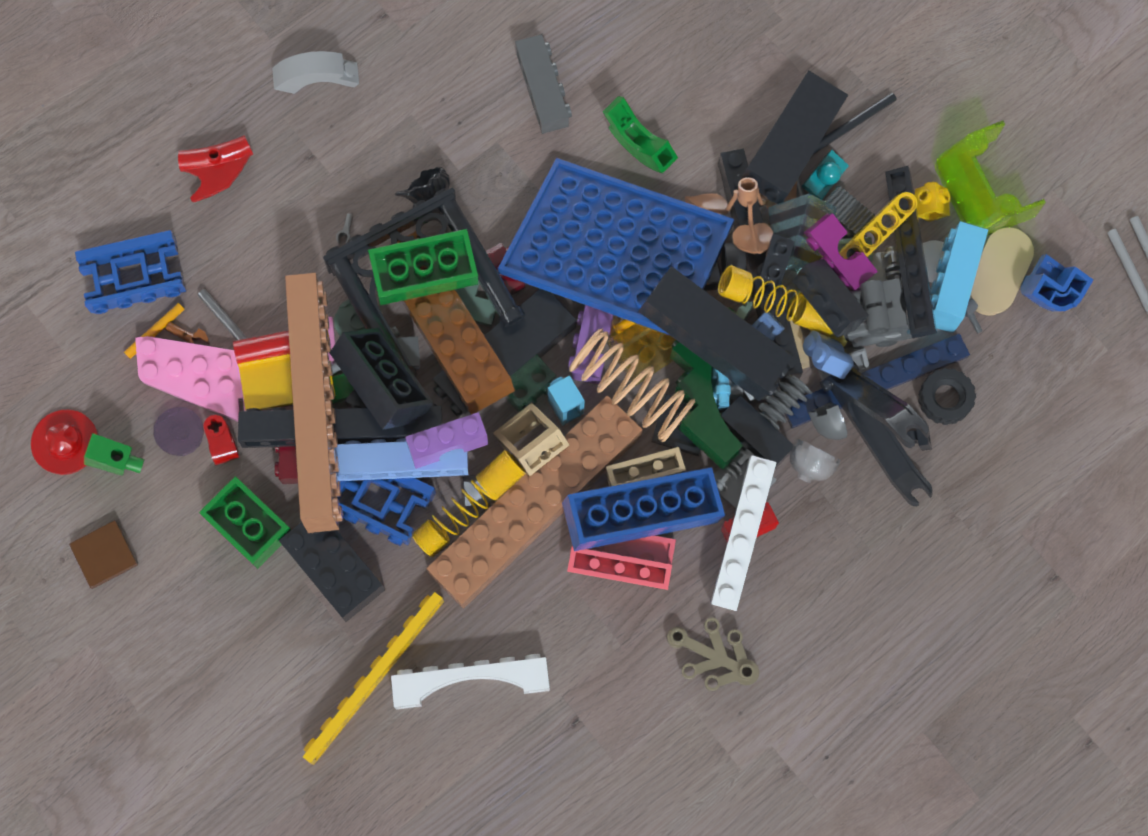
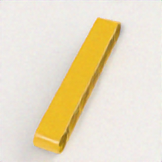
M904 192L894 197L839 251L840 256L847 259V251L853 249L856 252H863L868 257L915 211L918 204L915 195ZM901 198L906 199L909 203L907 211L902 210L899 206ZM883 215L891 218L892 223L889 228L882 224ZM866 232H870L874 236V243L872 245L867 244L864 240ZM800 290L797 292L798 296L802 294ZM796 294L789 300L787 309H789L796 298ZM794 305L792 306V308H791V310H790V315H792V311H793Z

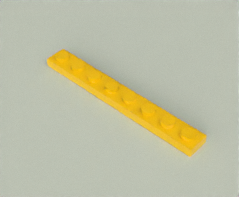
M434 592L432 596L427 595L419 605L420 611L416 616L411 615L403 624L404 631L399 637L395 635L386 646L388 651L383 657L379 655L370 666L372 671L368 676H362L354 685L356 691L350 698L346 696L337 707L339 712L333 719L329 717L320 728L323 732L317 739L312 738L304 748L306 752L303 755L304 759L315 765L442 606L444 600L440 595Z

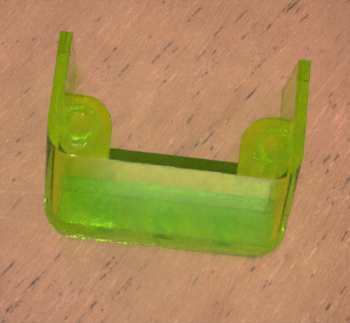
M1004 120L969 133L940 154L935 162V170L943 186L948 189L951 197L950 200L961 222L988 229L987 236L993 234L998 229L1012 227L1035 218L1046 203L1044 199L1022 207L1016 196L1003 194L996 197L976 157L982 155L987 150L988 143L998 138L1005 126Z

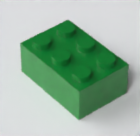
M236 476L199 512L257 569L282 545L279 540L291 531Z

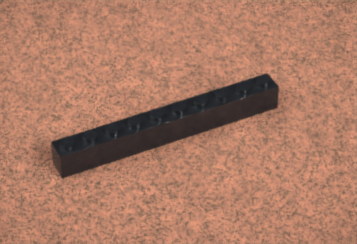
M744 148L720 153L718 167L728 204L734 195V190H738V183L748 168ZM737 198L730 209L735 229L742 225H749L748 207L742 206ZM757 200L752 206L753 225L763 223ZM767 251L761 254L745 252L746 271L750 272L753 278L760 275ZM758 278L753 281L751 292L753 301L757 291L762 286ZM765 285L762 301L755 308L758 318L765 312L766 300L774 289L771 285ZM780 287L776 289L775 301L769 312L785 328L775 337L773 342L792 355L788 362L790 369L782 379L778 378L780 383H787L785 378L787 375H793L800 379L803 369L790 321H787L786 306L779 317H776L775 314L777 305L783 296ZM762 289L758 294L755 306L758 304L760 300ZM773 294L768 301L766 311L771 305ZM784 299L782 300L779 306L778 314L781 312L783 308Z

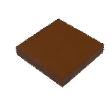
M115 520L69 544L91 589L138 566Z

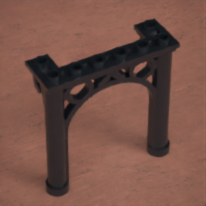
M453 187L448 190L446 188L439 190L430 200L417 202L412 206L413 209L405 213L403 211L396 213L387 223H378L369 229L370 232L362 236H353L347 241V244L340 248L335 246L329 249L326 255L323 256L328 273L336 276L366 329L381 328L415 377L418 375L409 362L378 307L373 271L363 270L358 266L359 260L369 254V249L376 248L375 246L390 238V245L398 244V242L403 243L431 237L424 235L421 232V228L432 220L438 221L442 225L437 235L445 234L448 226L452 232L467 229L478 273V281L504 327L512 326L526 316L522 307L518 306L458 205ZM416 225L418 238L414 239L413 235L404 236L400 233ZM358 275L372 277L369 294Z

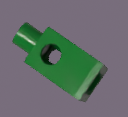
M92 433L84 456V465L123 476L125 469L140 474L145 459L131 455L132 447ZM119 455L122 457V460L114 461L112 457Z

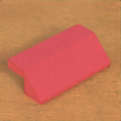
M650 536L574 551L572 545L567 572L668 590L676 539Z

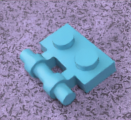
M712 367L711 377L716 379V389H713V396L718 410L725 411L729 407V396L731 394L729 379Z

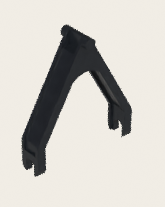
M853 361L854 365L844 379L830 375L820 381V385L825 392L832 391L891 484L911 506L917 507L919 502L912 496V491L918 488L923 489L931 498L933 495L932 486L914 466L900 442L907 448L914 447L915 442L907 435V431L917 428L927 438L929 437V427L908 403L859 372L857 364Z

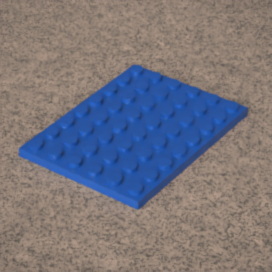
M556 158L501 261L498 273L668 334L639 313V309L671 266L704 290L723 249V245L734 225V219Z

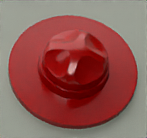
M68 409L52 412L45 416L33 431L31 437L33 457L43 469L50 473L67 475L78 472L87 466L84 465V456L92 433L98 435L97 429L93 422L81 412Z

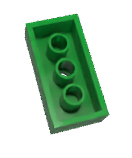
M467 229L368 250L380 305L478 285V273ZM421 267L428 268L427 270H420Z

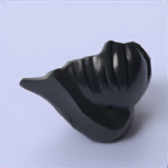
M442 167L423 170L420 173V177L412 181L408 189L397 191L395 195L404 197L413 204L421 200L428 201L439 190L449 189V175Z

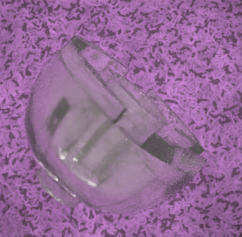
M798 438L790 453L792 468L799 472L797 477L808 483H811L812 479L816 481L827 480L834 474L841 462V459Z

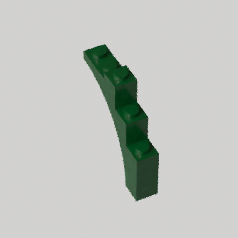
M675 340L671 345L672 352L670 358L685 371L676 381L675 393L679 390H684L685 395L682 401L686 404L691 399H695V403L681 420L682 423L679 430L723 470L740 453L743 445L730 432L717 408L711 382L712 366Z

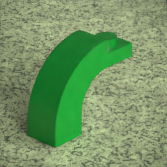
M618 96L602 111L610 123L608 128L613 136L633 157L646 167L663 174L678 159L668 140L653 135L638 121L624 97Z

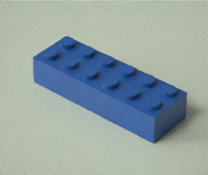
M712 467L569 494L562 502L574 551L715 524L725 516Z

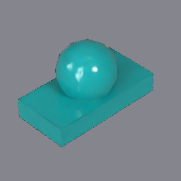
M831 150L801 186L819 202L825 197L832 186L840 180L841 175L849 165Z

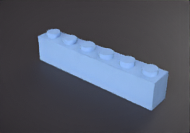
M406 438L398 439L396 442L373 440L371 443L362 444L359 441H347L346 444H339L338 447L334 448L339 459L340 470L335 472L338 481L468 475V452L464 453L463 449L446 452L440 456V461L415 469Z

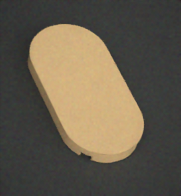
M1011 227L1001 228L988 238L982 251L969 298L975 300L978 304V309L976 310L978 313L987 316L996 315L1006 311L1013 303L1034 256L1032 241L1021 230Z

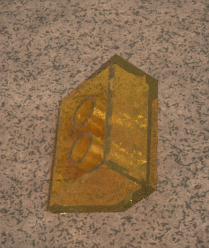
M635 323L620 334H617L616 331L610 334L606 343L609 349L618 343L623 344V352L618 360L620 366L631 356L638 355V364L630 377V380L633 381L648 367H654V373L671 363L673 361L670 358L672 352L671 345L676 339L668 334ZM618 349L612 354L613 357H615ZM631 362V363L624 369V372H625L626 374L628 373V371H629V369H630V367H631V365H632L633 362ZM647 375L644 376L635 386L643 382L646 379Z

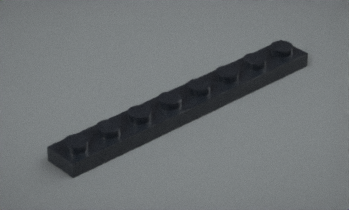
M909 166L885 172L889 201L904 192L914 195ZM904 198L899 200L900 208L907 211L909 208L908 201ZM916 208L894 230L910 334L913 339L937 333Z

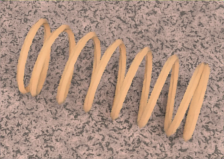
M603 328L598 329L573 360L569 367V372L576 370L596 343L603 337L595 355L581 377L582 381H586L618 349L612 363L597 387V393H601L633 362L612 399V405L617 404L647 375L632 401L627 415L632 416L662 387L642 425L643 428L650 426L677 399L658 433V440L665 442L693 406L695 399L689 401L675 421L667 428L684 398V390H679L652 416L669 386V379L661 380L638 403L653 376L654 367L646 368L624 389L638 364L639 357L638 355L631 356L610 376L623 352V344H616L597 361L608 340V332H603Z

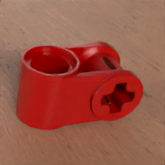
M219 415L207 417L203 426L215 466L240 458L237 446L224 418ZM216 424L220 426L219 432L217 433L213 431L215 429L214 425Z

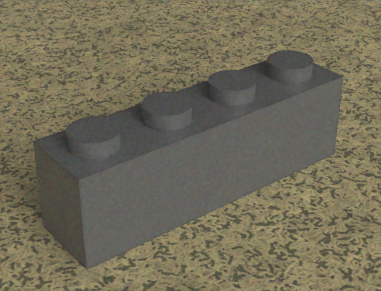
M542 34L515 41L516 55L541 133L544 134L569 127V118L572 117L569 103L565 104L563 97H565L563 84L558 83L556 79L558 69L555 62L551 63L549 56H552L549 42H544Z

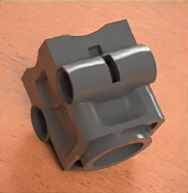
M899 278L883 282L880 280L867 281L860 285V289L850 291L869 315L855 331L844 335L845 340L850 341L854 348L874 344L877 347H888L896 344L898 341L912 339L907 318L904 289L901 288Z

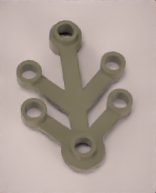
M708 618L704 623V630L709 634L714 650L688 637L687 632L681 627H674L668 632L667 642L671 647L681 648L684 646L709 659L697 664H685L681 670V674L685 679L691 680L698 674L723 666L732 672L719 677L715 675L708 676L704 682V686L708 691H716L720 686L736 681L745 686L757 681L759 668L755 662L747 659L741 642L743 635L739 630L733 629L727 634V642L733 646L737 661L727 657L719 633L720 623L716 618ZM711 621L716 624V629L709 630L707 627V623ZM676 632L680 633L682 640L675 641L673 634ZM732 633L738 634V642H733L730 639ZM686 667L693 668L694 674L692 676L685 674L684 670ZM743 668H749L751 670V675L749 677H746L742 674ZM709 679L716 680L717 686L715 688L708 686Z

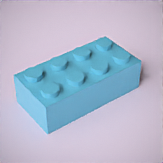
M960 221L955 229L951 228L948 237L945 238L942 246L944 254L942 259H939L936 267L938 275L930 289L937 329L954 333L964 319L988 229Z

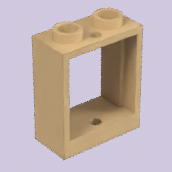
M533 403L529 404L493 432L503 449L507 450L529 476L569 446L560 429ZM539 424H542L547 429L520 451L514 446L516 442Z

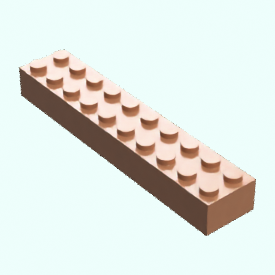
M316 273L287 275L285 280L300 519L308 533L339 530V521H343L342 506H339L337 498L341 496V485L335 473L339 472L340 468L339 459L334 449L338 447V440L333 427V423H336L335 408H332L331 401L334 399V388L330 381V376H333V370L328 355L331 351L330 338L327 337L326 330L329 329V318L325 310V306H328L327 293L324 291L323 281H318Z
M607 395L564 436L569 446L531 476L527 473L526 475L524 474L515 485L426 568L429 575L464 609L564 512L562 502L567 495L586 491L605 473L606 466L613 465L641 438L643 429L617 404L612 405V399Z

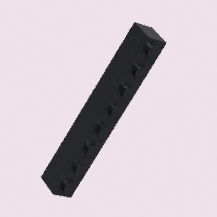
M434 403L419 423L388 429L381 428L368 408L350 405L347 406V409H337L332 406V408H335L336 423H333L334 432L337 434L338 445L346 444L347 441H359L361 444L371 443L373 440L396 442L398 439L443 424L442 407ZM276 407L272 408L271 411L249 408L246 411L239 412L238 442L241 447L296 446L294 410Z

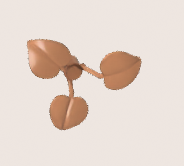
M743 178L739 181L738 190H734V195L728 205L725 198L718 194L685 196V202L721 215H726L738 198L742 206L748 207L749 225H742L734 230L732 236L733 243L742 251L761 254L768 250L773 231L765 223L753 225L752 206L758 200L761 206L766 205L773 212L789 210L796 201L797 181L781 206L769 201L760 194L758 183L753 178Z

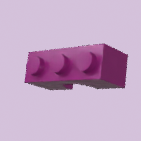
M833 213L825 214L804 232L808 237L806 242L811 249L819 251L822 255L821 259L828 263L848 290H856L878 271L863 252H855L847 259L840 256L838 243L848 232Z

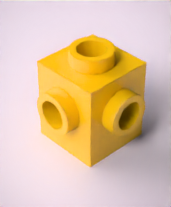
M927 182L924 186L915 189L918 217L931 222L950 216L949 202L951 197L947 188L939 185L937 182Z

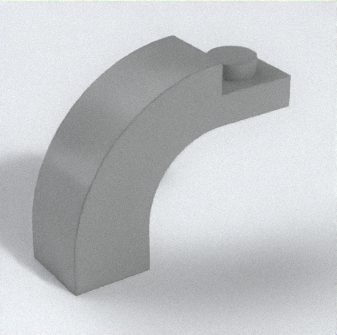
M317 51L301 53L282 60L272 68L274 89L295 94L306 85L317 82H332L349 87H356L359 84L357 62L345 60L342 54L337 52Z

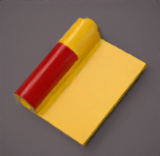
M326 329L327 337L330 338L328 329ZM289 330L233 341L235 358L240 372L245 410L258 408L263 411L293 405ZM330 376L331 384H333L332 376Z

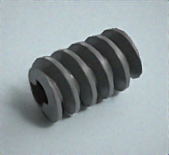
M793 375L785 377L787 383L781 382L779 384L780 390L776 389L772 394L774 398L771 396L765 398L767 405L764 403L759 405L760 414L777 430L780 429L777 424L778 420L783 423L787 422L784 417L785 413L790 416L793 415L790 407L793 406L799 409L800 405L797 400L800 399L806 402L807 399L804 393L812 394L810 389Z

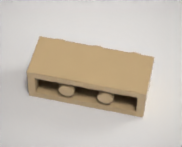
M676 447L606 466L605 474L608 485L611 487L685 473L686 469L680 449Z

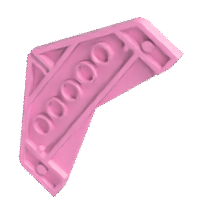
M328 317V331L332 349L335 345L333 317ZM148 336L135 338L138 376L144 384L238 422L240 412L239 401L243 400L244 411L246 410L240 372L234 350ZM328 353L329 361L333 364L335 361L330 353Z

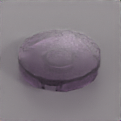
M174 407L166 410L158 417L154 425L153 436L156 444L165 453L185 456L193 453L200 446L204 434V426L200 417L193 410L185 407Z

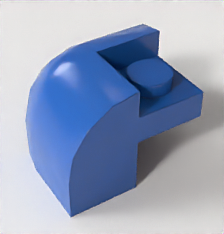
M1045 254L1040 257L1032 273L1024 277L1020 291L1022 295L1051 312L1067 311L1076 307L1082 301L1094 279L1077 267H1064Z

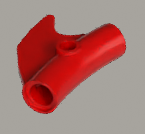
M245 135L213 146L178 151L180 171L190 173L201 180L200 187L190 197L192 202L212 197L232 185L242 172L250 156L253 155Z

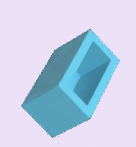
M570 375L564 379L559 377L550 383V387H548V402L561 424L565 425L584 414L585 400Z

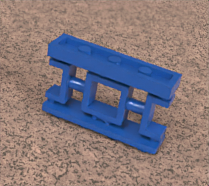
M168 230L76 251L75 256L76 261L79 263L80 273L83 276L93 274L96 291L84 293L85 307L90 313L103 314L108 312V309L117 307L121 309L129 308L134 303H151L156 301V298L165 296L170 298L177 297L180 293L186 292L181 272L170 274L167 257L179 255L177 241L172 231ZM159 252L160 262L148 265L146 255ZM111 263L112 273L101 276L98 266ZM141 263L144 280L122 285L119 268ZM163 272L165 283L152 285L150 275ZM114 283L117 294L104 296L103 285Z
M416 478L363 480L362 484L355 481H340L341 496L337 498L338 500L341 499L345 489L356 493L351 504L359 512L339 503V506H342L343 518L353 524L359 521L366 525L365 529L376 535H379L381 532L389 536L387 540L401 546L402 543L409 545L412 533L415 531L413 528L405 525L415 504L427 510L429 502H432L436 491L434 487ZM371 483L391 492L381 512L361 503ZM394 483L422 497V499L412 495L407 505L404 506L395 501L400 490L392 484ZM391 510L401 515L396 527L404 533L402 534L374 520V518L384 522Z

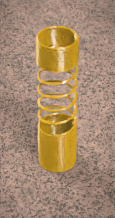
M733 265L728 266L723 272L718 285L720 296L745 304L750 298L753 281L757 278L761 279L762 286L757 291L753 301L754 309L762 301L765 285L772 283L774 289L766 300L764 306L765 313L769 312L774 304L776 289L783 287L785 294L777 305L776 317H779L785 309L787 294L795 292L796 298L788 309L787 321L792 320L798 326L817 331L826 336L833 334L803 294L798 296L795 289L787 291L784 285L775 287L773 281L764 283L761 276L753 278L750 272ZM762 289L760 300L758 304L755 306L758 294ZM773 294L771 305L766 311L768 301ZM785 297L783 308L778 314L779 306ZM794 305L792 317L789 319L790 310Z
M504 450L502 454L500 453L491 464L487 465L476 476L483 489L471 480V483L485 501L486 507L474 500L464 489H461L472 504L477 516L467 511L451 497L466 519L467 524L460 522L442 506V509L453 522L457 533L449 530L432 515V518L441 529L432 520L427 519L425 523L421 524L420 528L412 533L413 539L427 555L434 557L450 542L445 530L453 535H459V528L456 522L465 527L469 526V521L464 511L470 516L478 518L479 513L474 503L481 508L488 509V502L483 493L493 500H498L524 474L526 475V471L507 450Z

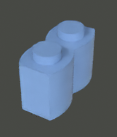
M814 330L805 338L803 350L807 356L812 357L813 365L819 370L844 379L854 363L852 357L844 352L842 344Z

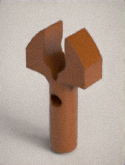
M169 322L166 326L168 332L185 340L187 343L195 344L193 340H203L210 345L207 334L199 328L196 332L190 333L172 322Z

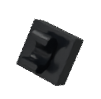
M917 428L916 431H907V435L915 444L919 445L922 451L932 450L930 431L927 438Z

